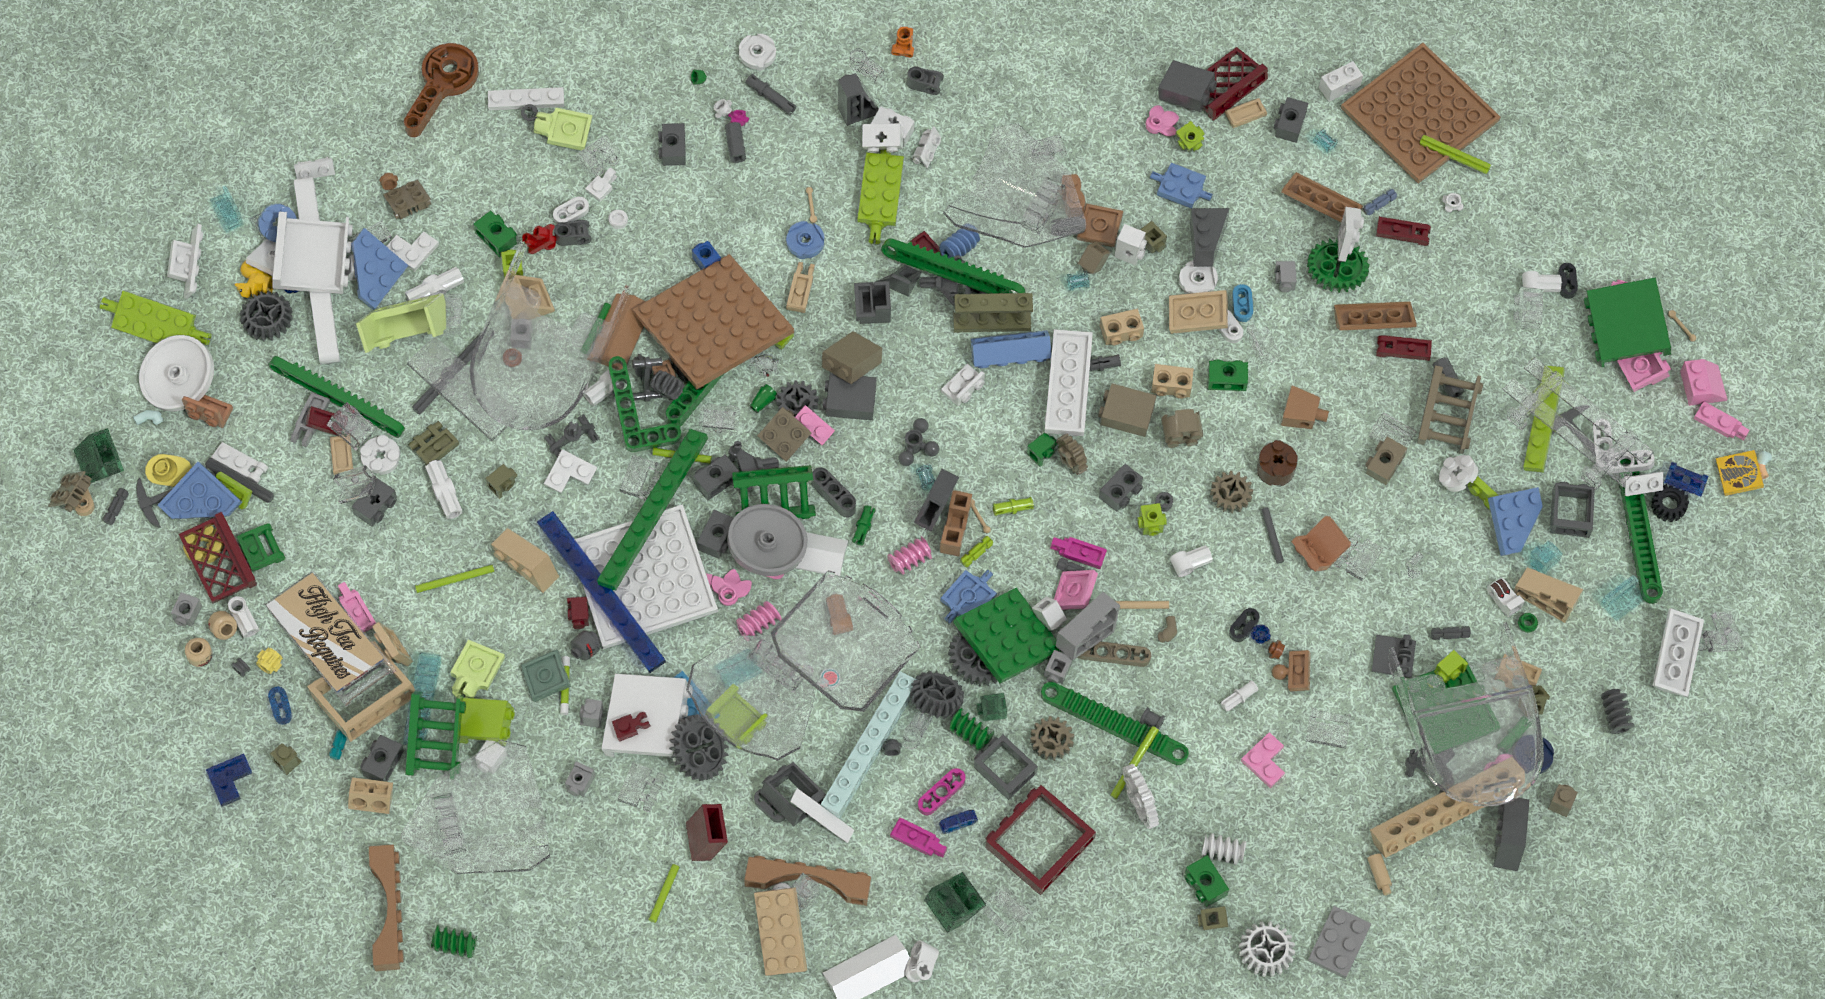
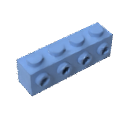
M1046 330L971 339L972 362L974 367L987 368L989 365L995 364L997 366H1006L1008 363L1014 362L1025 364L1027 361L1032 360L1044 362L1051 358L1050 335Z

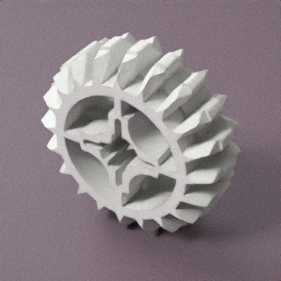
M1263 921L1260 922L1259 927L1253 924L1252 930L1246 929V935L1241 937L1242 942L1239 944V948L1242 950L1239 952V955L1244 957L1242 959L1243 964L1249 963L1248 970H1251L1253 967L1255 968V975L1259 971H1263V977L1266 976L1267 972H1269L1271 977H1274L1275 971L1280 975L1282 974V968L1287 970L1289 968L1288 963L1293 962L1291 956L1295 955V950L1292 949L1295 943L1289 942L1292 936H1285L1287 929L1284 928L1280 931L1279 924L1275 927H1272L1271 921L1268 922L1267 926H1265ZM1261 936V943L1251 948V942ZM1269 936L1276 938L1278 941H1272ZM1265 945L1267 946L1268 949H1271V950H1270V953L1267 952V949H1264V946H1265ZM1283 950L1284 955L1282 958L1273 962V955ZM1256 957H1262L1265 962L1258 960Z

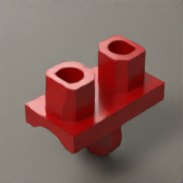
M548 224L545 227L538 225L534 228L533 234L526 232L522 235V245L528 247L529 254H535L542 249L552 250L555 248L556 237L552 234L555 225Z

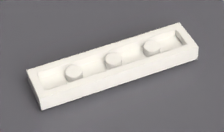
M563 87L488 91L489 110L522 109L527 104H532L536 108L564 107Z

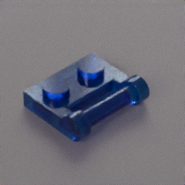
M1672 461L1664 483L1701 497L1709 476L1706 474L1700 475L1677 466V463Z

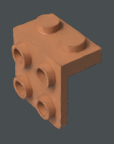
M204 395L199 401L186 396L182 398L188 416L194 420H203L211 427L218 426L223 428L233 410L232 405Z
M1330 516L1323 517L1307 535L1296 536L1291 541L1295 546V550L1307 561L1308 567L1315 572L1327 570L1351 546L1349 539Z

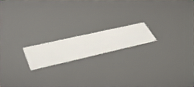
M797 788L790 802L848 843L854 829Z

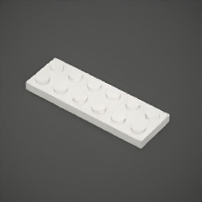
M1054 329L1045 433L1084 436L1093 332Z

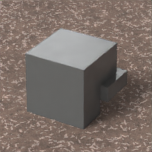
M889 281L874 282V285L873 282L854 283L856 321H860V324L891 323Z

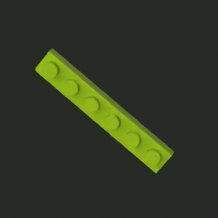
M1544 366L1523 466L1525 471L1544 473L1565 373L1564 367Z

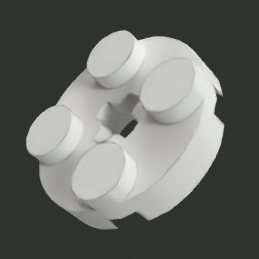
M757 34V36L752 37L749 35L739 45V58L745 66L762 71L770 66L776 58L775 43L769 36L764 34ZM761 49V54H754L753 50Z
M1190 261L1180 271L1179 284L1185 294L1212 292L1217 285L1218 275L1214 267H1194L1193 261ZM1197 275L1203 278L1201 282L1194 280Z
M385 435L368 440L360 449L362 464L370 473L385 475L395 470L399 464V447L395 441ZM379 452L385 453L384 459L380 457L376 459L375 457Z
M1469 455L1449 457L1443 463L1444 466L1440 471L1439 481L1451 492L1464 490L1467 488L1466 484L1475 481L1478 475V467Z

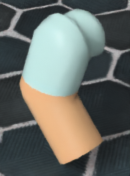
M1766 451L1760 452L1757 456L1762 479L1769 477L1765 466L1772 459V455Z

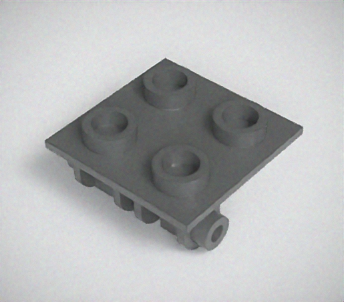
M1376 634L1372 672L1412 678L1416 641L1411 639V635L1408 634L1403 635V638Z

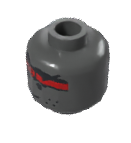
M582 631L571 640V653L576 659L580 658L587 661L600 650L601 641L593 631Z

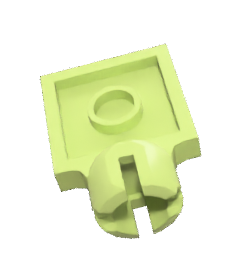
M556 107L553 113L538 112L536 114L534 133L548 137L547 144L585 151L592 115Z
M468 640L450 672L451 676L456 678L452 686L453 695L458 697L464 694L466 695L465 698L474 699L478 690L484 689L488 691L505 659V654Z

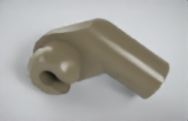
M1175 616L1165 618L1167 627L1157 635L1161 643L1169 642L1177 635Z

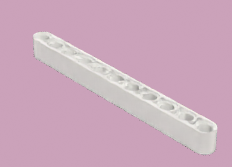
M313 177L295 179L294 186L299 219L320 221ZM310 292L320 365L340 362L331 294Z

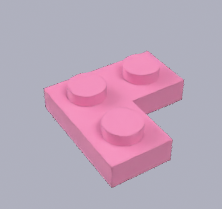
M806 405L795 416L797 420L812 432L810 436L821 445L835 431Z
M1269 732L1241 759V762L1271 788L1285 774L1272 761L1284 748V745Z

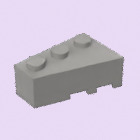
M1102 592L1073 620L1059 630L1056 647L1074 660L1114 633L1120 605L1105 592Z

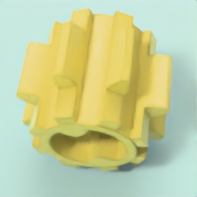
M268 647L266 651L262 649L257 655L258 661L256 665L267 674H271L273 671L277 672L282 666V656L272 648Z

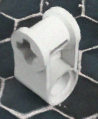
M921 940L917 941L912 948L911 957L906 968L907 979L910 982L928 980L932 975L939 950Z

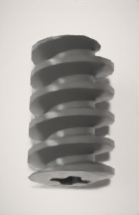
M1611 689L1601 694L1611 734L1624 733L1635 726L1634 723H1628L1633 717L1626 715L1631 712V709L1624 708L1629 705V701L1622 700L1627 697V694L1621 693L1620 689Z

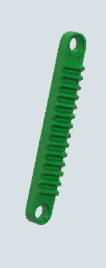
M889 238L881 247L882 253L892 260L988 294L1013 293L1011 290L1017 293H1026L1021 284L1004 278L1003 274L997 276V272L991 274L989 269L983 271L982 267L976 268L975 264L969 266L968 262L961 263V259L955 261L954 257L947 258V254L941 256L940 252L933 253V249L927 251L926 247L919 248L918 244L913 246L912 242L904 243Z
M273 356L268 363V366L279 375L317 395L329 398L331 403L396 438H399L405 430V427L399 421L386 415L383 408L378 410L377 405L372 406L370 401L365 403L364 398L358 399L357 394L352 396L351 391L345 392L344 387L339 389L338 384L332 385L331 380L325 381L323 376L319 378L318 373L312 374L310 369L306 371L305 366L299 368L297 362L292 364L278 356Z
M1627 458L1622 459L1620 461V464L1630 465L1631 460ZM1640 472L1618 473L1626 525H1628L1629 539L1631 540L1630 546H1632L1634 566L1638 576L1637 582H1639L1642 599L1649 604H1654L1660 600L1663 588L1644 493L1625 496V487L1621 486V479L1640 475ZM1654 589L1657 592V596H1649L1647 590Z
M1048 682L1041 689V698L1047 704L1137 747H1140L1151 729L1146 724H1140L1139 721H1134L1123 713L1119 714L1117 710H1111L1110 707H1105L1102 703H1097L1094 699L1090 700L1087 696H1082L1081 693H1076L1073 689H1067L1057 683ZM1054 689L1057 695L1050 698L1045 694V691ZM1158 731L1147 749V752L1174 765L1184 764L1189 755L1188 748L1184 744L1169 738L1167 734L1163 735L1160 731ZM1181 750L1184 753V757L1177 759L1173 756V752Z

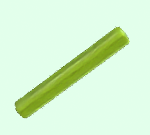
M1423 135L1420 140L1421 146H1427L1430 150L1438 151L1439 154L1444 156L1447 155L1450 159L1487 174L1490 170L1491 164L1431 137Z

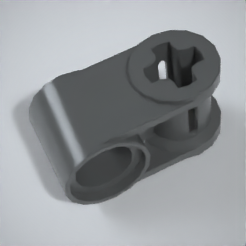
M914 66L908 70L906 84L912 90L938 95L940 93L939 86L944 79V75L939 71Z
M577 220L556 224L554 236L556 237L557 245L568 246L590 243L592 238L588 230L590 226L589 221Z

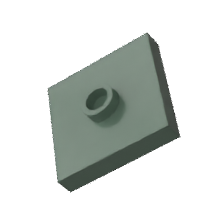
M557 649L521 664L531 698L534 702L571 687L560 652Z

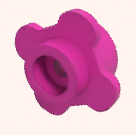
M735 110L728 114L731 118V123L738 122L741 126H744L749 121V117L746 116V111Z

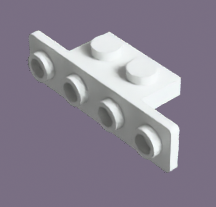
M197 224L192 230L190 244L173 240L171 243L167 277L185 281V299L194 294L197 288V283L195 282V277L199 271L197 260L201 255L199 243H201L203 238L201 224Z

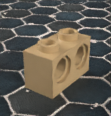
M1138 309L1100 318L1099 326L1106 345L1111 344L1115 346L1123 341H1137L1143 337L1144 326ZM1133 325L1136 328H1129L1128 326ZM1114 329V330H1116L1117 332L1113 333V332H1110L1109 330Z
M1155 364L1151 393H1155L1158 396L1173 395L1180 399L1190 398L1194 369ZM1158 380H1165L1166 383H1161ZM1179 382H1183V383H1185L1186 385L1182 386V385H1179L1178 383H1179Z
M352 777L348 809L389 814L393 796V783Z

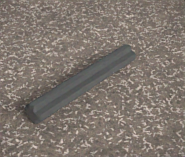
M209 458L206 461L207 469L216 474L223 472L252 490L253 495L267 503L273 500L274 493L213 458Z

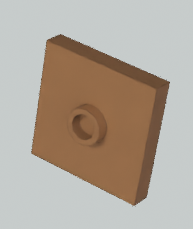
M1086 203L1082 217L1086 221L1085 232L1078 234L1077 240L1090 243L1097 242L1100 245L1115 247L1124 214L1123 211Z

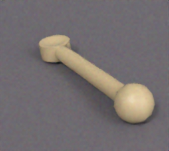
M807 187L806 193L808 194L811 213L810 222L816 223L817 217L814 214L812 200L813 189Z
M1670 310L1668 316L1673 318L1689 336V340L1694 342L1696 335L1690 333L1676 317L1674 310Z
M972 499L971 508L982 524L984 533H989L991 528L984 522L975 507V501Z

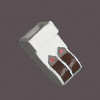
M1500 577L1487 586L1488 593L1507 618L1522 609L1525 601L1520 595L1517 596L1503 578Z

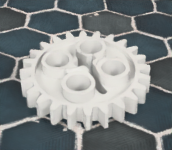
M1134 764L1123 767L1122 773L1126 782L1127 795L1135 807L1140 820L1147 829L1158 826L1159 819L1157 817L1158 813L1155 810V800L1142 774Z

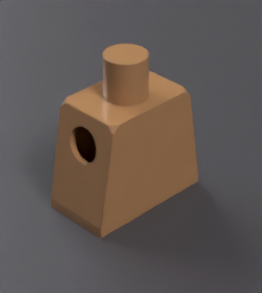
M1291 386L1281 426L1312 429L1315 419L1327 422L1329 411L1318 408L1320 397L1298 387Z

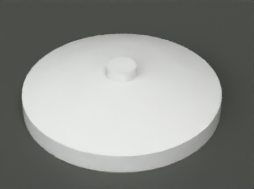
M176 335L160 341L147 353L140 368L139 384L144 397L155 407L170 412L185 409L182 402L183 396L199 401L206 394L213 380L214 362L212 355L205 345L190 336Z

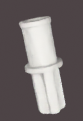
M1251 680L1240 689H1235L1233 694L1221 701L1222 708L1227 712L1238 704L1245 703V699L1258 691L1257 685Z

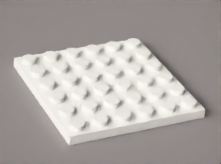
M683 504L663 512L616 591L598 585L597 579L633 521L569 541L603 649L718 612Z

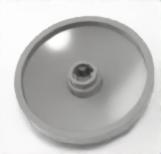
M759 504L750 506L735 516L729 527L727 542L732 557L743 568L762 576H778L790 572L800 564L807 549L808 539L803 524L793 513L776 505Z

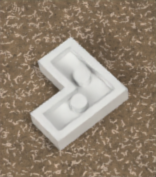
M423 232L412 245L396 235L386 247L408 264V268L415 272L439 246V242Z
M562 449L544 485L561 494L570 477L585 485H589L597 467Z

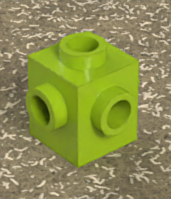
M1192 121L1176 131L1175 134L1179 139L1177 143L1183 150L1186 149L1188 152L1193 150L1195 152L1203 146L1202 142H1204L1203 136L1205 133L1200 126L1196 127ZM1192 136L1194 139L1190 140L1188 137Z
M1160 503L1140 506V517H1137L1138 528H1142L1143 535L1156 536L1163 533L1167 520L1165 513L1162 514Z

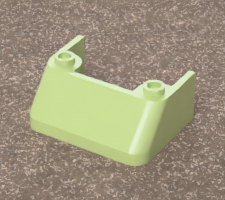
M440 293L397 303L370 312L356 323L365 353L378 346L379 349L391 346L390 343L404 337L426 332L427 334H432L433 337L443 334V331L446 329V301L444 294Z

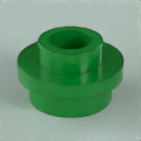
M1525 613L1519 617L1518 626L1522 631L1530 633L1536 630L1538 620L1535 615ZM1529 621L1531 625L1527 626L1524 622Z

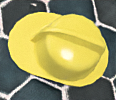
M158 454L147 462L145 474L152 483L175 487L192 467L190 462L180 456Z

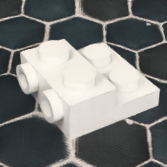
M1345 207L1338 232V261L1346 262L1347 256L1352 253L1355 243L1359 242L1360 232L1358 231L1359 228H1363L1364 217H1361V209Z

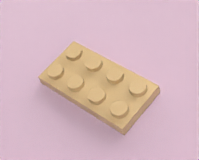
M796 887L755 892L754 897L765 976L807 971Z

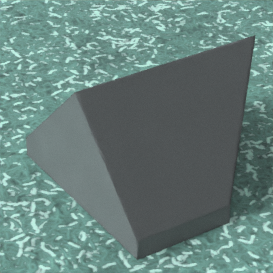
M904 265L896 272L875 282L889 281L890 289L909 297L922 272Z

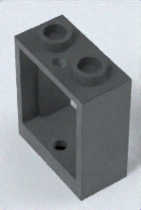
M1568 482L1555 483L1552 490L1551 534L1590 537L1593 531L1595 487H1590L1587 484L1573 485ZM1559 496L1586 499L1585 522L1557 519Z
M1002 734L999 738L995 737L984 752L981 750L975 756L974 768L1009 800L1037 774L1038 766ZM1002 745L1025 766L1008 784L984 764Z
M792 762L788 766L783 765L779 768L775 775L767 776L762 782L763 787L760 793L794 827L809 815L799 807L794 808L775 788L789 779L799 790L820 805L826 794Z

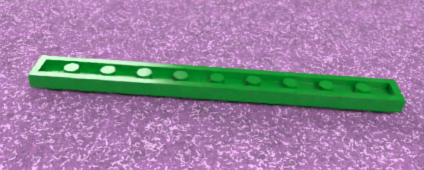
M689 429L597 579L598 585L617 590L707 442V434Z

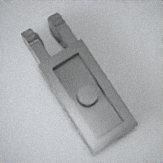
M315 393L310 394L295 424L296 427L291 435V442H297L302 430L306 432L302 440V446L307 447L309 445L312 435L315 434L317 429L305 426L308 409L313 406L327 410L330 404L329 398Z

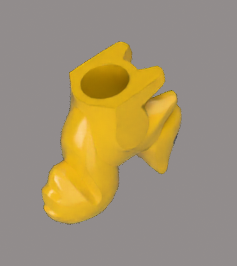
M245 260L241 265L240 272L245 278H248L247 283L234 284L237 290H239L240 295L247 299L251 294L258 296L260 291L267 294L269 290L272 294L273 277L247 264Z

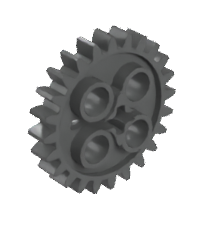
M958 630L957 636L954 635L953 642H950V649L948 651V655L951 656L949 663H954L952 670L958 669L956 676L963 674V681L969 678L971 679V685L974 681H978V685L981 686L982 681H985V684L989 686L990 680L996 684L997 680L990 670H984L980 667L981 665L986 666L981 659L978 660L974 668L971 667L976 661L977 653ZM963 655H968L971 659H966Z
M700 714L681 719L680 724L675 725L677 730L671 732L675 738L669 740L674 744V746L669 748L675 753L671 758L677 759L674 765H680L679 772L686 771L685 777L691 776L692 780L698 779L703 781L718 776V772L723 770L722 765L727 764L724 757L729 756L728 753L724 752V749L729 748L728 745L724 744L727 737L721 736L724 730L718 731L719 724H713V718L707 719L706 715L700 716ZM712 742L711 746L688 754L686 753L688 749Z

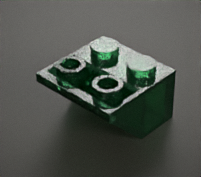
M108 428L89 434L74 449L80 469L86 472L84 475L91 478V483L124 471Z
M964 872L932 887L924 899L947 933L966 923L986 906V903Z

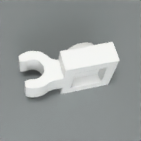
M610 167L603 178L597 176L585 188L586 192L601 202L613 190L610 184L617 178L615 175L616 171Z

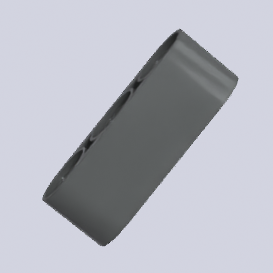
M823 467L814 469L812 472L813 488L841 516L846 518L852 517L856 512L855 497L827 469ZM819 477H822V478H824L825 480H824V481H818V480H816V479L819 478ZM831 491H837L838 493L835 494V495H833V494H830L829 492H831ZM844 504H850L851 507H850V508H845V507H843V505H844Z

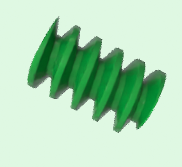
M960 708L952 718L949 730L951 732L956 731L958 737L962 736L963 741L969 740V745H975V749L980 751L991 741L994 731L988 734V726L982 730L983 722L975 725L976 717L968 720L970 713L968 712L963 716V708Z
M437 925L432 936L431 948L434 946L436 952H439L442 948L443 953H448L450 950L452 955H456L459 951L460 957H463L467 952V957L472 958L477 944V936L473 938L470 931L466 937L464 936V930H461L459 935H456V928H453L451 933H448L447 926L441 932L440 925Z

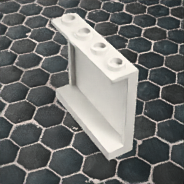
M279 212L273 269V289L343 294L344 287H348V275H345V270H349L350 258H346V255L351 252V242L348 241V236H352L353 225H349V217H346V223L290 219L287 218V212Z
M615 674L601 748L605 756L614 757V753L671 757L675 754L674 751L669 749L674 746L669 740L675 738L671 733L677 730L675 725L680 724V720L688 716L687 700L691 698L692 688L687 680L683 678ZM640 712H646L647 718L642 719L641 722L649 721L651 726L648 729L639 728L637 729L638 735L619 742L612 721L629 714L634 719Z

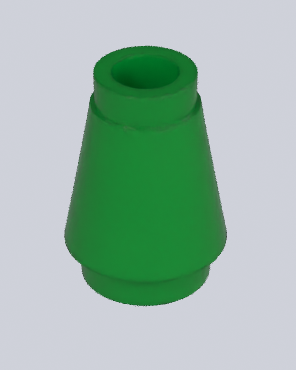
M765 384L760 387L749 406L759 413L776 399L777 392L771 386Z

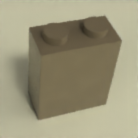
M852 331L822 352V368L852 384L882 363L883 348Z
M1111 383L1110 390L1106 389L1103 401H1106L1105 407L1101 406L1098 417L1101 418L1100 425L1146 437L1157 395Z

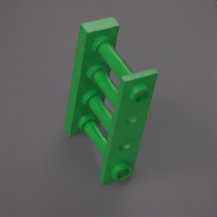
M811 465L732 473L733 486L740 489L741 510L749 507L748 487L759 486L761 504H769L767 486L778 484L782 508L801 519H809L816 516L814 504L809 505L807 482L813 480ZM788 483H799L801 506L789 507Z
M414 691L411 694L405 775L414 776L417 770L422 768L451 771L450 779H455L457 774L461 773L462 766L458 759L462 714H465L466 701H463V695H459L456 698V703L426 700L422 697L423 692ZM431 708L455 711V722L424 720V718H421V710ZM427 728L454 731L453 743L422 740V738H419L420 730ZM425 748L452 751L451 763L424 761L418 758V750Z

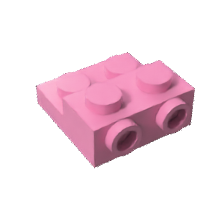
M1662 352L1617 360L1634 392L1651 383L1654 385L1670 376L1668 373L1671 370L1666 359L1662 361L1659 356Z

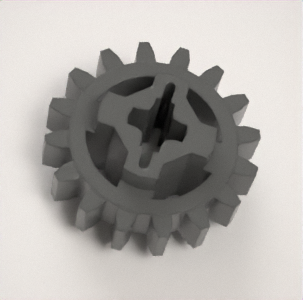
M794 380L793 385L787 382V388L781 386V393H777L776 405L779 406L778 411L784 407L787 411H792L795 417L803 406L806 405L814 412V409H818L817 402H819V397L816 396V389L811 390V384L805 386V381L798 384L797 380ZM796 396H798L799 405H797Z

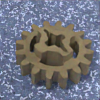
M1068 434L1057 438L1058 441L1056 442L1059 445L1058 452L1062 463L1069 469H1072L1076 475L1087 471V458L1082 445L1078 444Z
M1230 471L1229 475L1222 472V478L1216 476L1210 490V495L1213 496L1212 502H1217L1216 507L1222 506L1223 512L1230 509L1231 513L1234 512V509L1241 512L1242 506L1247 508L1248 502L1252 501L1251 495H1253L1252 483H1246L1247 476L1241 478L1240 472L1233 475V471ZM1234 487L1233 493H1231V496H1229L1230 491H1232Z
M1049 716L1048 721L1042 718L1041 725L1035 723V729L1031 730L1033 737H1030V743H1034L1032 749H1038V756L1044 754L1045 760L1052 756L1053 761H1055L1057 755L1062 759L1064 752L1069 754V747H1073L1074 742L1072 740L1074 739V734L1071 733L1072 727L1066 728L1067 721L1065 720L1060 723V717H1057L1055 721L1052 720L1051 716ZM1043 731L1044 735L1039 739V734ZM1064 738H1066V741H1065L1064 745L1062 746V745H1061V741H1062Z

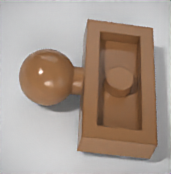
M1289 651V667L1286 668L1282 664H1277L1272 669V676L1277 680H1283L1288 676V689L1290 692L1310 690V651Z

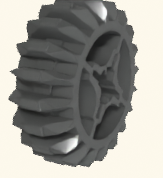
M269 290L267 294H263L260 291L259 296L253 294V299L247 298V304H242L243 310L240 311V322L243 325L244 331H247L249 336L254 335L256 340L260 336L263 341L266 340V337H269L272 341L275 335L280 338V332L286 334V328H290V322L293 321V316L291 315L293 311L289 301H286L283 295L279 297L277 292L272 295ZM257 309H259L258 312H257L256 314H254V317H252L253 313H254ZM281 314V316H280V318L278 319V321L274 323L275 319L278 318L279 315Z
M937 670L935 673L931 671L927 673L922 672L921 675L916 676L915 679L917 680H914L911 684L913 686L910 690L911 703L916 705V709H921L922 714H929V717L931 715L937 719L939 716L944 719L947 716L952 717L964 702L962 686L958 685V680H952V676H946L945 672L943 674H939Z

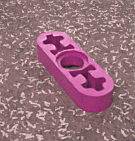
M958 768L950 770L919 799V812L923 815L933 814L963 787L966 779L965 773ZM953 775H954L955 777H957V776L959 775V776H960V782H958V781L956 780V781H954V782L952 783V785H951V787H950L949 784H950V783L952 782V780H953ZM943 787L948 793L946 796L940 797L936 794V790ZM932 794L935 800L931 802V808L926 807L924 809L923 802L929 803L932 800Z

